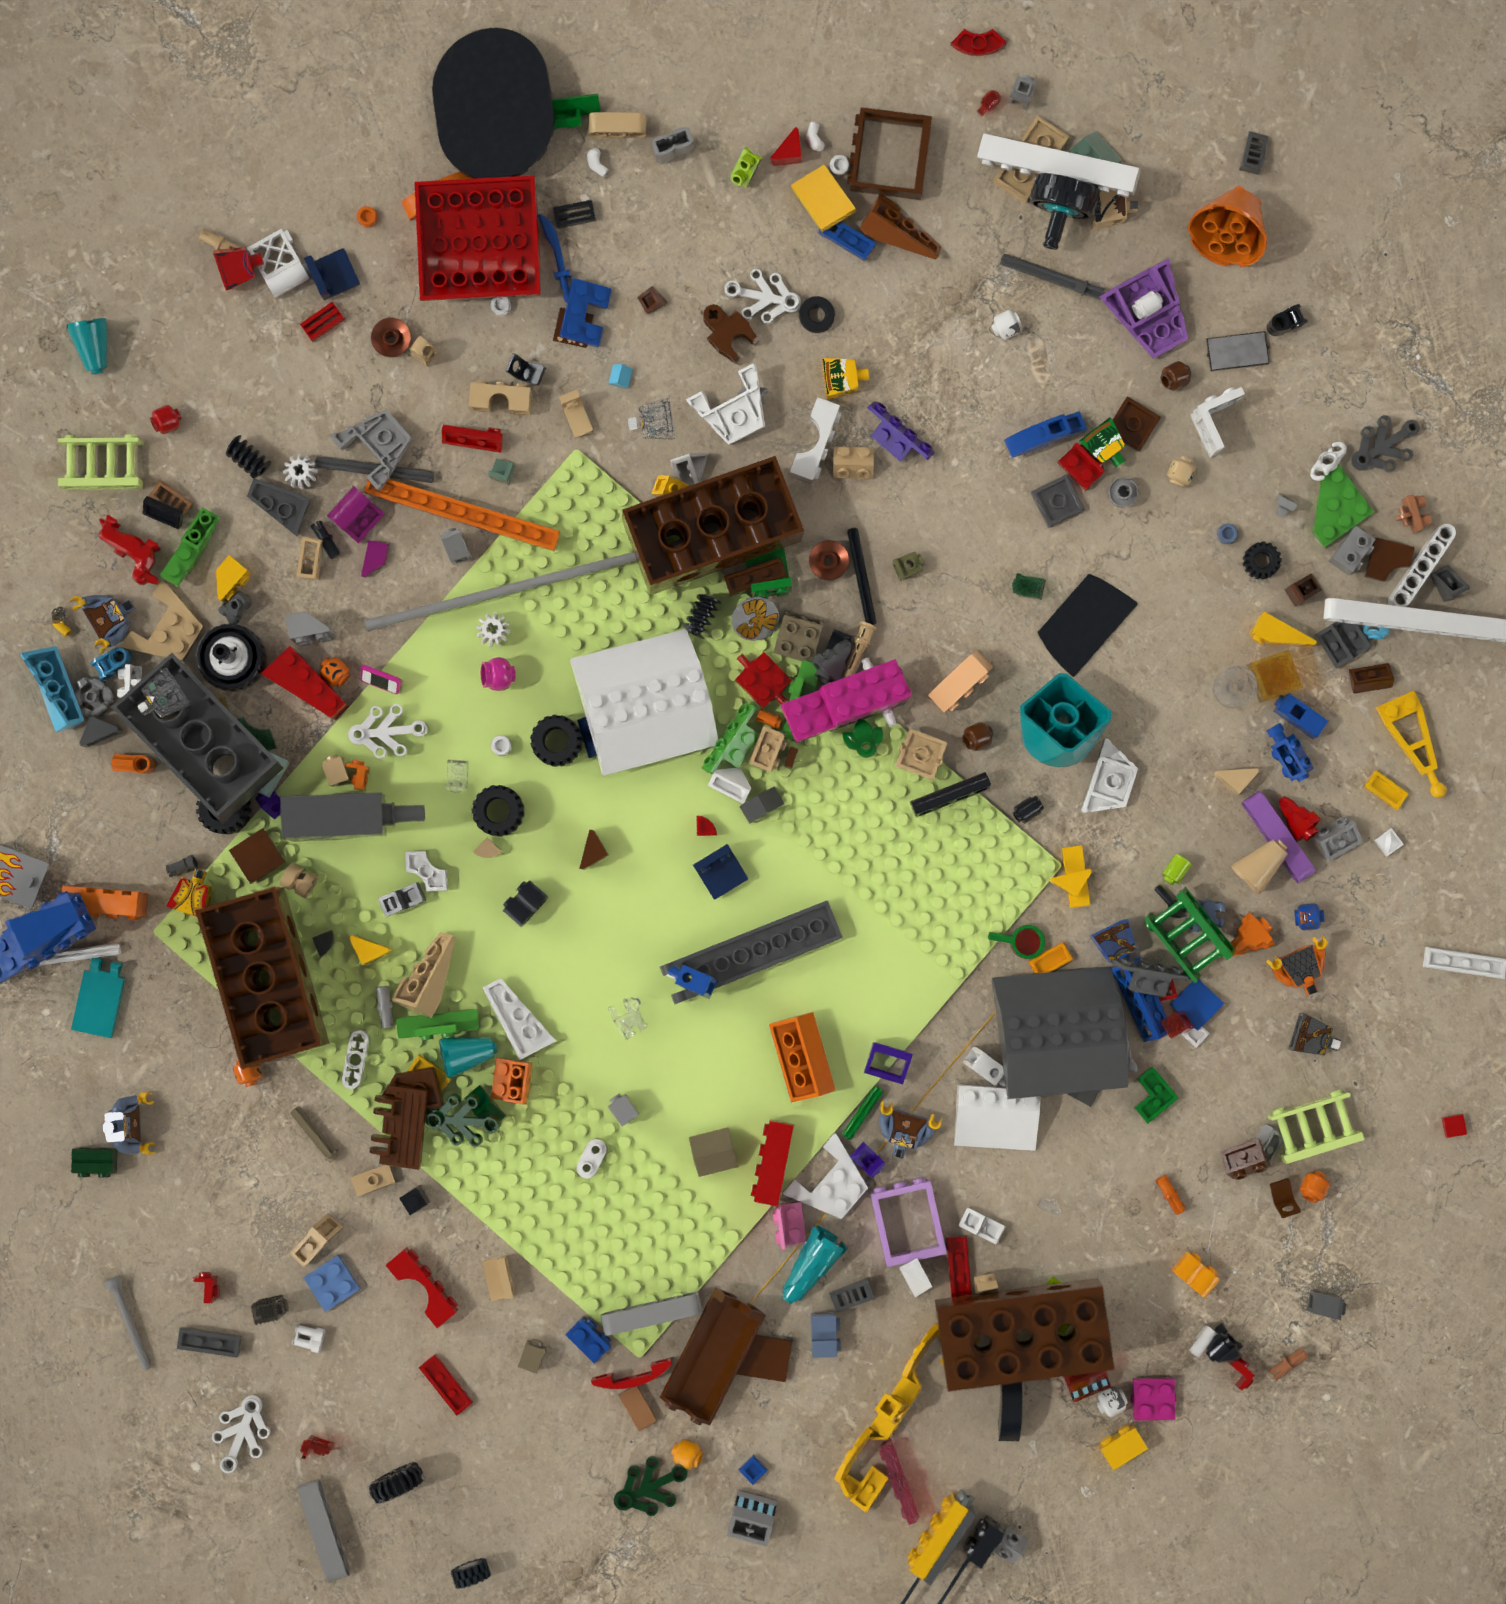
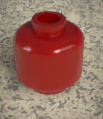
M170 405L155 409L152 412V417H150L154 430L161 434H167L178 429L180 426L179 420H182L178 409H173Z

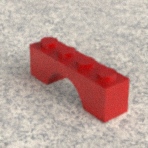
M406 1247L385 1266L398 1281L413 1279L425 1287L428 1293V1306L424 1313L434 1326L439 1328L458 1311V1304L452 1296L448 1297L445 1294V1288L438 1280L435 1282L431 1277V1270L425 1264L422 1266L417 1260L419 1258L418 1254L412 1248L409 1250Z

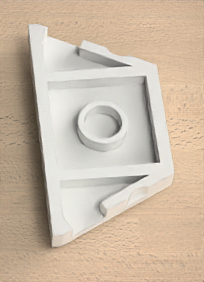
M1107 738L1104 739L1081 809L1082 813L1123 808L1127 805L1138 768Z

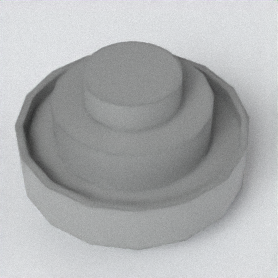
M1122 477L1116 479L1108 489L1109 500L1117 507H1129L1138 497L1137 485L1129 478Z

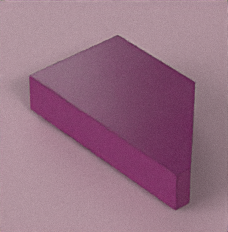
M368 540L361 577L365 578L376 569L385 565L389 544Z

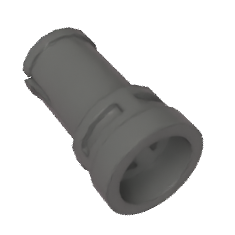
M193 854L183 858L181 861L166 865V871L170 873L169 877L198 869V863Z

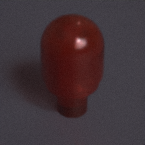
M995 90L988 91L981 99V106L977 113L983 116L987 110L990 112L994 110L1001 100L1000 94Z

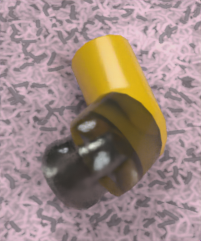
M61 606L57 607L51 613L52 625L64 637H67L71 634L72 630L63 622L66 610Z

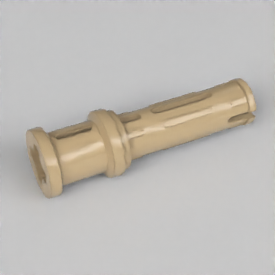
M862 621L859 623L860 629L857 636L853 639L854 647L842 678L856 674L865 649L870 647L871 643L869 641L871 636L877 629L874 625Z

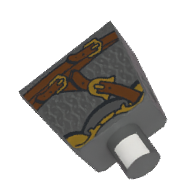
M1299 1013L1288 1050L1325 1056L1327 1048L1338 1051L1341 1040L1331 1037L1332 1027L1307 1014Z

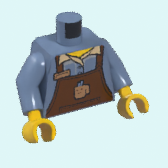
M91 595L82 598L74 596L70 600V602L76 601L78 605L73 606L72 609L74 611L79 610L81 606L84 607L82 610L99 638L96 640L94 647L97 645L103 646L99 653L103 654L107 647L110 648L123 641L128 631V626L131 624L127 614L136 609L130 599L121 604L117 599L109 595Z
M141 1092L138 1097L134 1095L119 1098L113 1105L112 1110L105 1113L103 1131L106 1133V1141L113 1143L119 1152L139 1153L140 1151L143 1155L155 1153L148 1150V1146L155 1145V1143L139 1144L141 1143L140 1107L138 1103L152 1104L154 1101H146L147 1095L152 1093Z
M881 1101L879 1125L882 1135L887 1138V1142L895 1144L892 1156L903 1159L906 1148L915 1150L916 1147H922L932 1138L936 1129L941 1126L942 1118L936 1122L933 1120L934 1114L931 1115L929 1120L925 1117L893 1109L892 1102L889 1107H885L884 1101Z

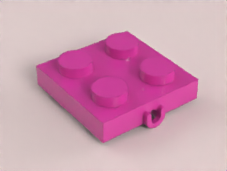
M1174 1377L1133 1378V1395L1130 1398L1131 1403H1133L1134 1421L1175 1420L1177 1395L1175 1394Z

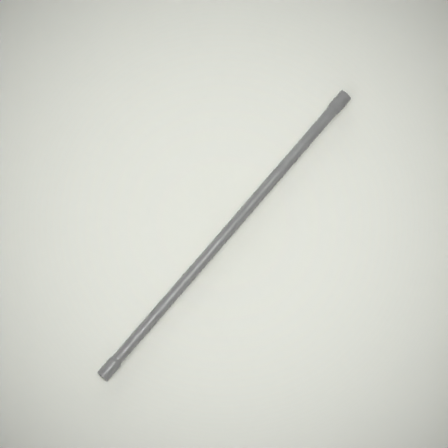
M678 539L677 541L669 542L668 544L676 546L681 544L682 540ZM634 552L414 609L365 620V626L369 632L388 625L625 565L637 560Z

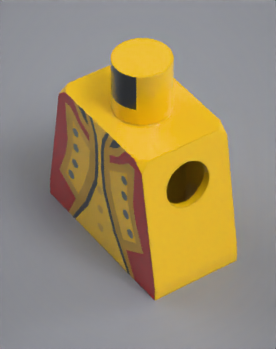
M195 869L192 879L182 877L166 907L197 917L195 910L210 906L213 888L203 884L207 872Z

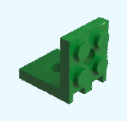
M784 548L746 561L748 569L781 557L787 573V578L751 584L752 597L768 599L769 596L776 595L777 597H782L792 593L791 577L789 578Z

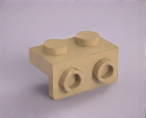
M834 447L833 478H873L874 447Z
M763 726L749 764L770 773L773 769L777 770L781 760L778 758L780 750L784 751L788 740L785 739L786 734Z

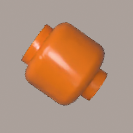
M1319 1171L1307 1173L1300 1186V1192L1305 1200L1318 1203V1201L1325 1199L1330 1183L1326 1179V1175Z

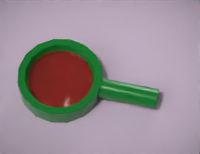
M1022 925L1016 928L1012 935L989 932L988 940L1010 943L1013 953L1023 959H1033L1039 956L1045 946V937L1042 931L1033 925Z

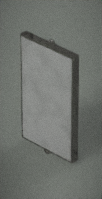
M1265 331L1206 339L1208 350L1206 356L1209 358L1210 372L1270 364L1268 356L1269 346L1266 342Z

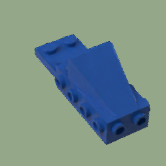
M62 892L57 895V899L42 904L40 906L41 909L5 921L8 929L3 931V935L0 936V984L27 968L30 970L38 967L39 963L54 957L57 952L71 947L72 943L86 938L90 932L96 929L80 893Z

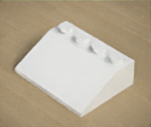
M957 1084L954 1146L1035 1151L1041 1096L1008 1100L1006 1087Z

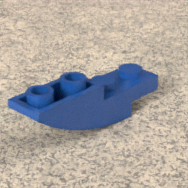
M1080 411L1066 416L1062 414L1040 422L1006 438L1004 442L1011 458L1045 448L1050 443L1083 433L1087 430Z

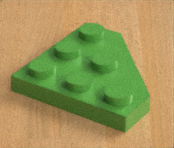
M1339 464L1335 470L1330 471L1328 475H1324L1325 479L1320 481L1319 496L1317 497L1316 516L1312 532L1324 548L1374 513Z

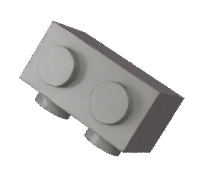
M1354 526L1328 562L1347 575L1353 571L1356 573L1363 564L1361 560L1364 555L1368 556L1374 549L1372 544L1376 539L1359 527Z

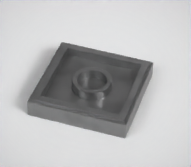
M1067 474L1031 491V495L1048 528L1085 510Z

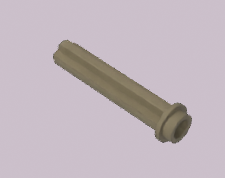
M300 1106L294 1108L290 1113L326 1157L324 1160H328L331 1163L339 1156V1150L333 1148Z

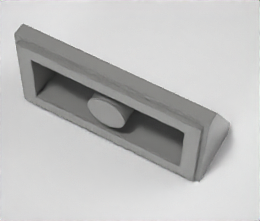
M1264 1124L1255 1139L1259 1138L1261 1140L1266 1159L1271 1163L1284 1140L1279 1131Z

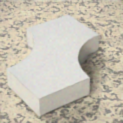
M426 851L405 852L406 872L414 873L421 877L427 891H448L447 870L434 867L430 863Z

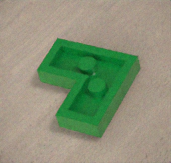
M1153 1066L1136 1079L1149 1094L1134 1107L1147 1124L1179 1098Z

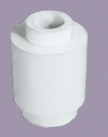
M1150 291L1135 301V304L1132 305V310L1138 319L1147 318L1162 308L1161 303H1163V299L1158 292Z

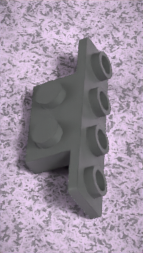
M1124 957L1122 960H1113V964L1122 970L1134 972L1128 988L1132 992L1165 997L1172 978L1188 980V976L1182 972L1183 970L1176 966L1167 968L1159 963L1150 965L1142 960H1139L1137 963Z

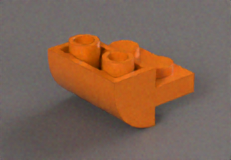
M496 1058L491 1099L527 1104L532 1063Z

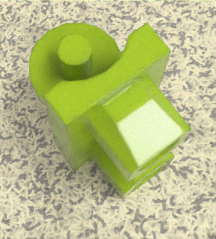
M745 147L734 167L730 180L737 186L743 185L747 188L762 157L751 152L748 147Z

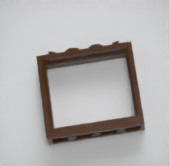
M861 107L860 114H856L854 126H858V132L853 133L852 145L856 146L855 153L851 152L849 165H853V171L848 172L847 184H851L850 191L877 195L881 193L885 196L921 200L932 116ZM865 120L922 128L914 189L857 182Z

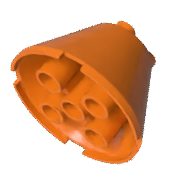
M1236 186L1194 213L1188 224V232H1190L1191 236L1190 242L1193 247L1206 259L1222 266L1229 267L1230 264L1245 267L1257 262L1263 256L1267 247L1261 199L1246 191L1242 186Z

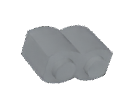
M689 128L676 129L670 135L658 136L651 142L652 151L657 163L668 162L675 156L686 155L694 149V140Z

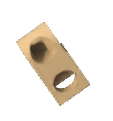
M421 336L416 339L409 349L411 351L410 355L426 367L437 354L435 347Z

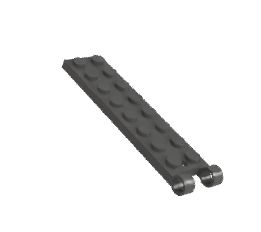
M827 900L660 966L663 976L668 975L672 965L678 968H682L685 965L716 979L717 984L715 988H718L843 937ZM687 989L671 995L674 1005L698 996V994Z

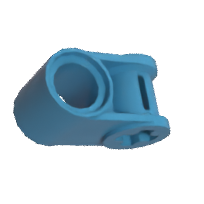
M116 647L94 659L91 665L97 669L100 674V680L105 681L114 676L118 669L124 668L125 664H131L133 656L130 651ZM123 652L124 659L118 662L117 656Z

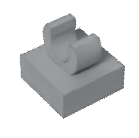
M1278 493L1275 502L1279 504L1276 514L1284 517L1288 509L1294 512L1298 505L1296 501Z

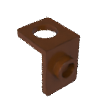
M1289 1178L1270 1184L1273 1203L1281 1218L1301 1213L1293 1197ZM1285 1206L1294 1207L1291 1211L1282 1210Z

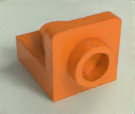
M353 760L352 763H346V767L357 769V773H354L352 777V785H354L356 790L365 791L370 767L364 766L365 762Z

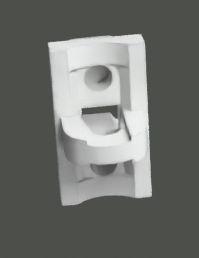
M125 664L124 668L118 669L119 680H125V687H119L117 690L118 698H122L142 680V666Z

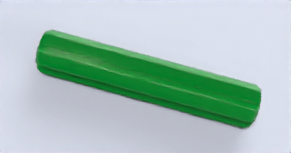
M875 1085L844 1129L842 1133L844 1137L849 1140L853 1138L883 1094V1090Z

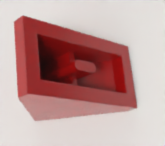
M795 127L770 157L771 165L801 163L802 156L798 128Z

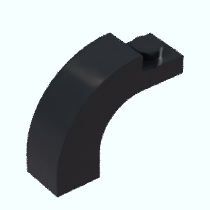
M1022 1382L1000 1385L999 1441L1019 1442L1023 1403Z

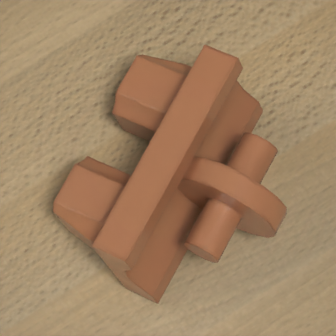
M1412 494L1402 499L1404 506L1399 507L1400 515L1395 517L1396 521L1402 520L1404 527L1410 525L1412 533H1417L1432 523L1429 513L1419 515L1418 509L1426 506L1424 496L1414 497Z

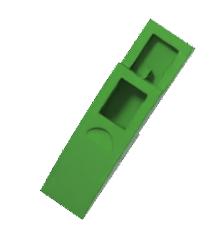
M202 507L181 538L182 543L160 574L162 579L177 587L180 586L186 575L192 572L207 547L220 520L219 516Z

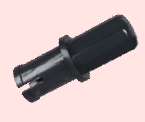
M321 520L316 522L320 528L319 530L313 523L311 529L318 539L323 540L322 546L329 558H337L340 555V551L332 540L333 536L329 535Z

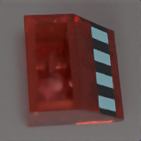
M1106 1371L1063 1377L1073 1403L1111 1387Z

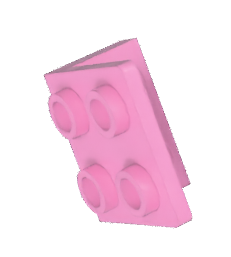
M801 1202L778 1204L776 1210H773L774 1225L779 1227V1230L776 1231L777 1245H781V1250H786L787 1245L805 1243L806 1234Z

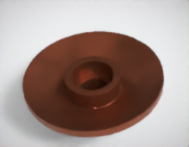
M397 318L380 320L371 332L372 346L384 357L392 358L402 355L408 349L411 342V333L408 326ZM391 336H394L395 341L392 343L389 342V338Z
M825 540L815 545L811 550L809 565L812 572L820 579L835 580L846 572L849 565V555L845 547L840 543ZM827 558L832 559L833 563L831 565L825 563Z

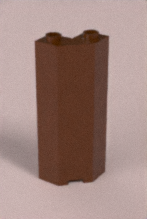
M718 1288L714 1289L660 1395L668 1409L676 1411V1409L685 1411L691 1417L690 1420L697 1425L702 1423L711 1425L766 1316L752 1304H745L736 1299L737 1296Z

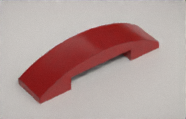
M672 1358L651 1362L652 1371L614 1380L612 1372L592 1377L591 1384L605 1389L636 1387L657 1378L672 1365Z

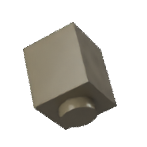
M536 1339L527 1340L518 1364L519 1368L538 1373L547 1348L543 1346V1342Z

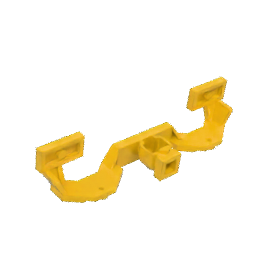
M937 1323L925 1334L921 1344L916 1346L913 1356H911L904 1368L903 1377L891 1395L888 1393L884 1394L875 1408V1411L878 1413L871 1426L867 1427L860 1435L853 1448L847 1452L845 1460L835 1475L834 1480L840 1484L844 1495L847 1498H851L850 1501L866 1513H868L890 1477L875 1466H872L862 1482L849 1475V1471L862 1449L871 1439H890L922 1390L916 1369L931 1343L937 1337L940 1338ZM976 1338L974 1344L977 1345L980 1339ZM942 1357V1359L940 1360V1363L944 1365V1363H943V1357Z

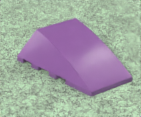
M1170 258L1146 269L1099 296L1152 358L1188 340L1183 314L1179 306V297L1174 285V275H1172L1170 268ZM1150 291L1158 292L1163 299V303H1161L1162 308L1147 318L1138 319L1132 310V305Z

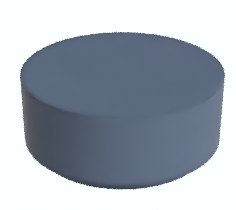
M1229 523L1222 525L1217 531V538L1223 544H1231L1238 537L1237 528Z

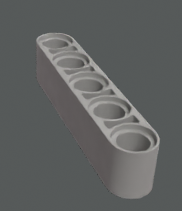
M692 1292L601 1314L605 1335H613L699 1315L703 1311L699 1293Z
M317 1479L299 1485V1497L327 1581L330 1583L349 1576L347 1560L320 1480Z

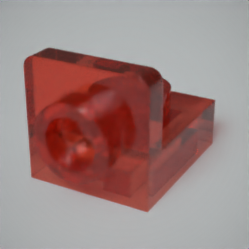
M1176 1011L1161 1021L1170 1038H1174L1181 1033H1188L1194 1029L1184 1011Z
M311 1435L308 1440H304L300 1452H303L301 1459L306 1460L311 1449L314 1450L315 1454L321 1456L329 1455L333 1449L334 1442Z

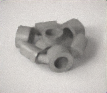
M84 677L75 683L76 689L74 694L83 716L88 718L94 715L99 716L108 710L111 702H114L113 689H110L106 682L98 678L89 679ZM92 685V688L86 693L81 692L82 690ZM101 690H103L104 702L100 701ZM84 702L91 704L93 711L83 707L82 704Z

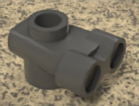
M239 591L228 603L224 602L218 611L227 618L229 623L238 624L242 619L241 614L243 611L251 607V598L249 595Z

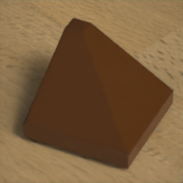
M653 286L637 297L646 314H650L667 304L664 297Z

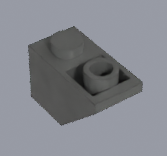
M1310 1290L1307 1310L1313 1314L1341 1320L1342 1315H1345L1346 1303H1344V1299L1336 1294Z

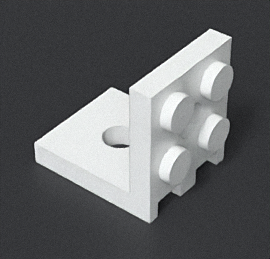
M1231 387L1225 390L1224 394L1219 397L1213 395L1205 399V402L1197 406V409L1193 411L1194 413L1190 414L1210 458L1218 455L1224 448V444L1210 415L1238 403L1245 395L1242 387L1238 389Z

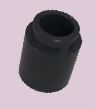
M1037 796L1028 797L1014 806L1013 816L1019 823L1022 821L1025 824L1041 814V811L1044 809L1043 804Z

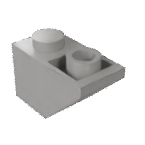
M451 528L444 531V535L440 537L451 563L454 565L471 559L468 545L460 529Z

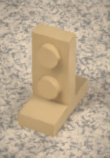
M327 1213L308 1231V1234L293 1249L290 1255L305 1268L329 1240L340 1231L342 1226Z

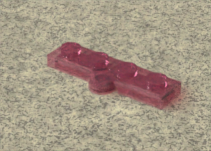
M892 1439L885 1440L880 1446L879 1453L881 1459L886 1462L888 1467L886 1469L887 1476L891 1480L894 1495L897 1500H900L902 1517L907 1519L908 1525L916 1523L920 1516Z

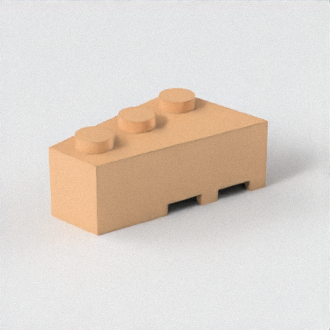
M976 650L933 689L928 696L943 712H946L948 709L952 712L960 704L958 700L962 696L967 698L974 691L972 687L977 682L981 685L989 677L987 673L994 667Z

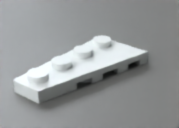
M501 978L482 987L519 1060L556 1041Z

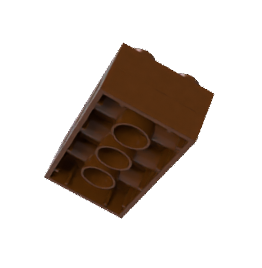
M776 456L622 510V522L650 595L799 543L804 533L802 523ZM746 509H753L757 512L758 516L750 519L744 517L742 512ZM709 522H714L719 525L720 529L716 532H709L704 526ZM670 536H678L681 538L682 543L672 546L666 542V539Z
M274 886L195 910L241 1070L330 1044L284 887ZM251 930H255L258 934V943L255 946H251L247 941V936ZM263 969H266L270 975V981L266 986L262 985L259 981V973ZM274 1008L278 1009L281 1013V1022L278 1025L273 1024L270 1020V1013Z
M1098 1278L935 1300L948 1392L1115 1370L1104 1291ZM1063 1324H1071L1073 1326L1072 1333L1067 1336L1058 1335L1057 1331ZM1022 1329H1028L1032 1332L1031 1338L1027 1341L1017 1340L1016 1335ZM979 1335H987L991 1338L990 1343L984 1347L975 1345L974 1341Z

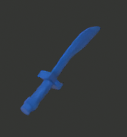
M538 214L545 237L555 255L558 272H554L555 280L560 281L564 295L563 298L567 303L570 291L567 278L571 279L570 271H565L562 251L554 226L545 216Z

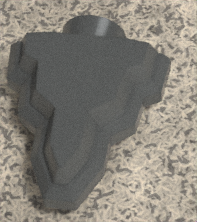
M848 639L837 643L833 649H826L823 654L818 653L812 660V664L817 669L815 676L821 682L828 684L829 682L842 679L846 668L845 661L850 655L852 643Z

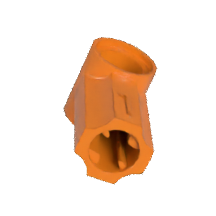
M114 754L111 766L113 771L150 774L155 770L156 762L152 757L144 755ZM145 759L147 761V767L143 770L141 768V762Z

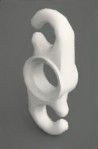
M1333 443L1328 451L1323 452L1319 456L1318 461L1310 471V477L1313 480L1322 481L1325 479L1324 475H1328L1330 471L1337 468L1338 463L1346 454V445L1344 443ZM1332 447H1341L1342 449L1334 452ZM1328 458L1334 460L1331 464L1323 463V461ZM1323 471L1324 475L1316 476L1315 473Z

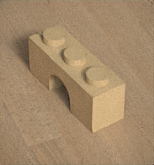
M482 380L470 383L468 404L470 411L491 412L492 402L496 398L502 397L509 401L508 410L510 414L530 416L532 390L528 385L516 384V386H508L504 382H496V385Z

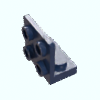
M344 248L317 260H314L312 255L304 258L324 301L360 285Z
M728 844L693 864L713 899L719 898L748 880L747 875Z

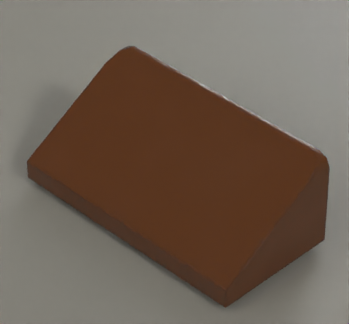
M1389 663L1349 669L1351 687L1354 694L1393 687L1394 676Z

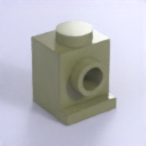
M915 551L892 561L899 581L921 573L923 571L922 566H925L921 554L917 555ZM912 561L913 567H907L906 562Z

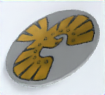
M748 598L735 608L731 620L732 627L736 634L743 639L751 641L761 640L769 636L776 629L779 622L778 609L767 598Z

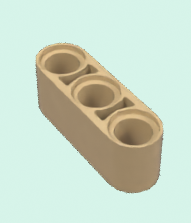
M621 112L590 113L589 136L595 138H643L646 136V115L643 113Z

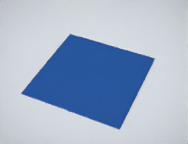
M1200 980L1196 983L1192 981L1177 996L1178 998H1175L1170 1003L1197 1031L1225 1004Z

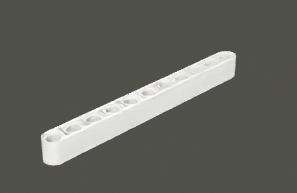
M1336 598L1325 599L1323 620L1506 643V619Z

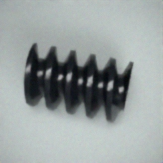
M238 435L229 444L226 456L232 458L234 463H238L240 468H244L246 473H250V477L257 478L270 467L271 461L269 460L264 463L266 456L262 455L258 458L260 451L256 450L252 453L254 446L245 447L248 441L245 439L240 442L242 436Z
M698 594L697 599L700 602L695 601L693 603L696 609H690V613L693 616H687L686 619L689 623H684L683 628L690 634L705 639L701 632L708 633L704 626L712 625L708 621V618H715L711 611H718L719 609L715 606V603L722 604V602L712 596Z

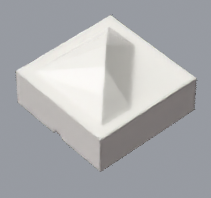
M1392 828L1374 840L1385 856H1389L1404 845Z

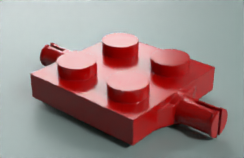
M765 652L751 662L742 653L737 660L745 668L735 679L740 687L762 709L775 700L780 704L785 703L787 699L782 693L792 680Z

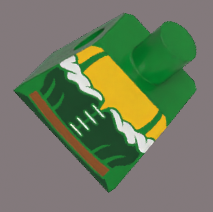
M1111 417L1079 440L1102 463L1110 459L1117 468L1126 461L1119 452V450L1125 447V444Z

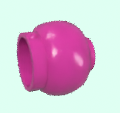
M497 657L481 664L480 674L483 688H490L493 691H504L510 687L511 682H515V667L511 666L507 659Z

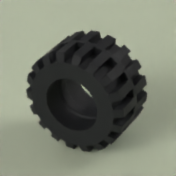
M557 714L550 717L546 716L542 721L539 720L537 726L532 729L533 733L530 737L531 748L543 763L553 767H562L565 764L572 763L579 756L583 738L581 731L571 719L563 715L558 716ZM554 729L563 730L569 739L567 747L558 753L549 751L545 745L546 735Z
M492 785L489 788L482 789V792L476 795L477 798L473 801L474 806L472 809L473 820L483 832L497 837L507 836L511 832H515L518 829L517 827L522 824L525 808L521 797L514 790L503 785ZM495 799L505 800L510 806L508 818L501 823L492 822L487 816V807Z
M249 800L224 824L201 801L196 803L199 806L196 809V814H199L198 820L203 823L202 826L209 829V831L228 835L233 832L236 833L240 831V828L245 827V822L250 819L248 815L251 813L252 808H249V804H251Z

